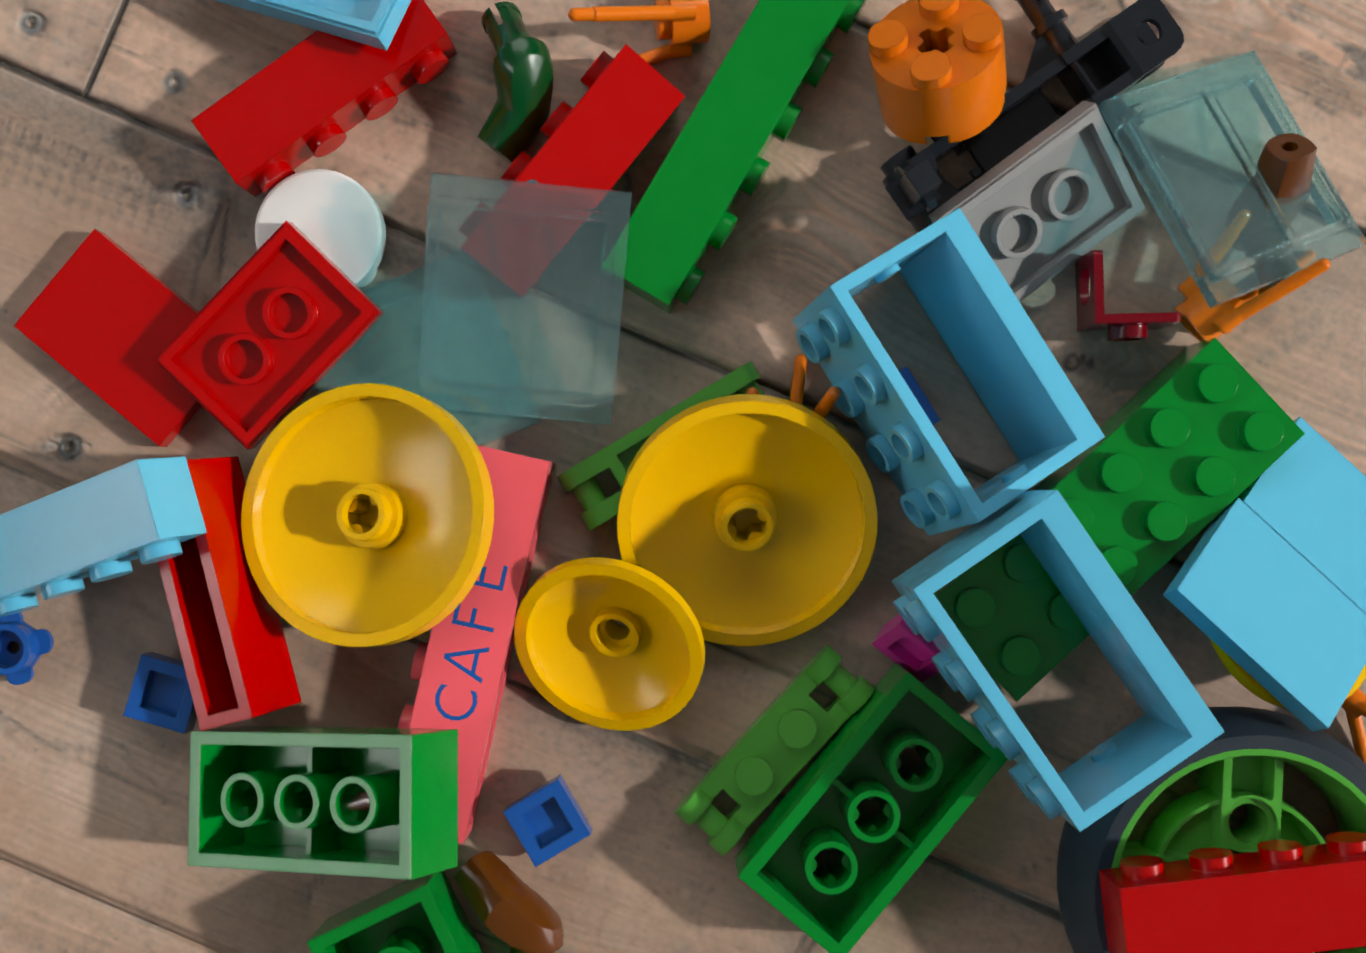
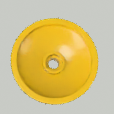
M603 557L581 558L562 563L537 579L523 598L517 611L514 625V642L518 659L526 676L549 703L580 722L602 729L618 731L650 728L678 714L691 700L699 685L705 664L704 638L699 623L689 605L672 586L640 566ZM614 620L621 621L627 627L620 626Z

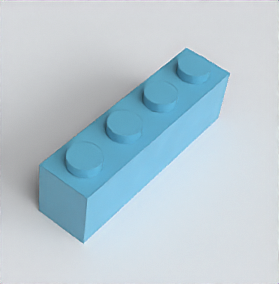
M186 457L136 459L1 514L0 617L38 607L37 596L41 594L44 600H49L85 590L83 579L89 576L91 582H100L133 572L132 560L139 558L141 564H150L181 555L183 553L181 542L207 533Z

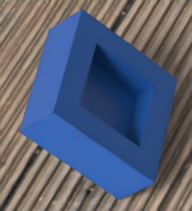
M155 652L141 654L123 716L183 734L192 731L197 715L183 661Z
M561 774L507 805L503 811L535 867L588 837L592 832L591 825Z

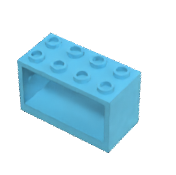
M960 208L835 282L792 320L798 329L796 330V338L801 350L810 361L820 364L832 383L831 387L835 386L840 389L841 395L835 402L837 407L848 418H854L867 439L865 447L870 459L880 471L886 474L889 473L902 494L900 504L904 513L916 527L924 529L928 536L979 523L1105 438ZM898 271L904 277L1019 459L975 490L970 485L853 300L855 296L873 285L883 282Z
M1030 490L1023 492L892 580V583L901 594L898 599L893 601L896 610L916 636L921 634L928 643L932 640L940 652L931 658L934 665L954 692L959 690L968 702L974 700L979 708L970 714L975 725L993 748L998 746L1009 761L1013 759L1016 761L1017 765L1008 770L1011 777L1031 804L1037 803L1050 820L1060 815L1081 832L1225 732L1058 490ZM1019 534H1021L1144 713L1143 716L1104 743L1098 745L1059 774L1055 771L933 594Z

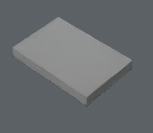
M1082 101L928 216L932 223H935L960 208L1020 302L1146 208L1096 103Z

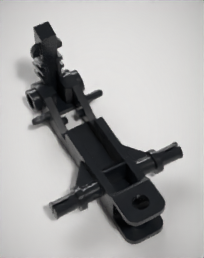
M1014 0L1017 1L1035 27L1031 31L1035 44L1023 82L1005 93V103L997 119L985 130L964 141L948 143V136L931 137L934 143L918 154L913 146L910 145L892 156L880 167L886 176L882 181L885 189L917 233L933 224L928 216L930 213L1059 119L1052 106L1040 91L1057 78H1059L1077 105L1082 101L1096 103L1114 143L1134 169L1136 175L1159 160L1160 157L1156 155L1138 129L1143 124L1138 116L1131 119L1117 97L1156 72L1167 59L1182 48L1184 34L1165 5L1160 0H1138L1078 42L1064 23L1068 18L1064 9L1056 11L1049 0ZM1147 22L1152 23L1157 27L1159 31V38L1156 36V34ZM968 150L978 165L969 171L973 179L956 189L940 173L937 161L952 151L958 157Z

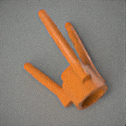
M654 0V4L649 6H592L571 8L568 12V17L571 21H654L656 39H668V44L638 54L650 65L670 58L691 57L692 44L707 43L710 39L711 21L708 0Z
M1242 210L1237 213L1227 229L1223 231L1196 271L1177 287L1185 299L1173 308V312H1181V324L1199 342L1212 338L1218 339L1223 334L1227 335L1247 318L1327 271L1331 266L1330 261L1322 258L1304 268L1312 261V255L1304 252L1292 260L1296 273L1261 294H1258L1259 290L1256 284L1239 296L1228 284L1220 279L1211 286L1208 285L1206 280L1250 218L1249 213Z

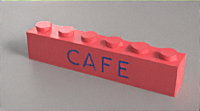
M479 445L477 447L487 466L494 498V525L488 555L482 571L464 600L444 620L432 627L428 643L420 642L418 644L411 668V679L420 681L415 704L405 705L398 728L458 729V843L461 844L465 842L472 831L515 644V619L518 608L526 595L555 467L554 462Z

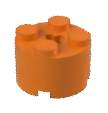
M909 0L893 9L880 22L870 28L868 33L869 54L878 103L884 123L894 134L906 141L918 144H927L926 137L948 136V143L964 141L979 134L1000 115L1005 103L1004 95L1007 87L1004 31L1002 20L997 12L982 0Z

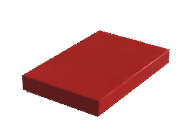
M285 221L157 355L154 361L247 450H251L257 447L385 312L292 222Z
M94 228L14 324V327L160 447H168L201 407L186 390L154 361L157 355L199 311L105 233Z

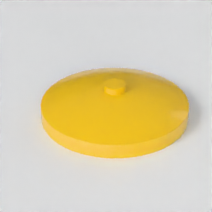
M374 383L351 384L328 390L307 400L288 414L268 436L253 462L247 478L241 509V530L246 560L251 574L267 602L283 619L304 634L323 642L347 647H374L396 644L414 638L444 620L464 600L482 571L488 555L494 525V498L489 472L479 448L464 426L440 405L423 396L402 388Z
M736 394L703 401L683 410L661 425L646 440L630 464L622 484L617 515V538L622 561L632 563L654 573L682 596L694 613L705 641L731 646H759L777 643L801 635L824 622L845 604L862 581L870 564L877 537L878 514L872 483L860 457L847 438L832 423L809 408L787 399L759 394Z

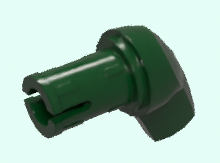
M504 1L495 3L503 20L501 25L498 24L490 8L485 10L481 20L483 29L488 34L497 53L493 64L497 101L477 137L499 156L512 164L523 150L526 152L540 134L541 131L539 130L549 117L553 92V66L549 48L543 41L530 36L522 20L519 8L514 3Z

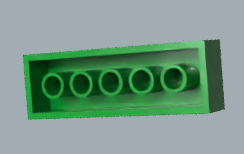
M1216 338L1189 345L1182 350L1100 427L1105 438L1048 475L1033 490L1059 491L1126 590L1132 596L1305 433ZM1021 534L933 593L1000 691L1016 702L1090 635Z

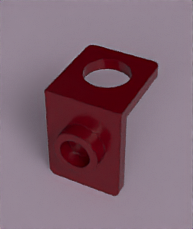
M1091 250L1076 260L1077 331H1107L1108 341L1114 342L1138 341L1148 339L1147 330L1164 329L1181 323V312L1105 314L1103 251ZM1089 278H1090V296H1089Z

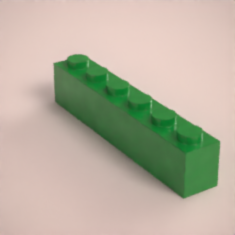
M867 0L758 1L604 261L602 268L606 277L669 314L677 300L685 305L689 304L706 274L705 271L698 268L700 261L709 246L718 251L723 247L738 220L737 216L730 213L732 207L742 191L752 196L770 166V162L763 159L762 156L774 137L782 142L786 140L803 109L794 102L806 83L814 88L818 86L835 53L826 49L838 29L846 34L849 33Z

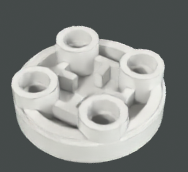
M327 169L300 171L286 177L272 188L263 200L256 217L255 243L257 250L285 221H289L303 232L359 288L365 287L373 281L385 251L386 227L378 204L367 190L352 178Z

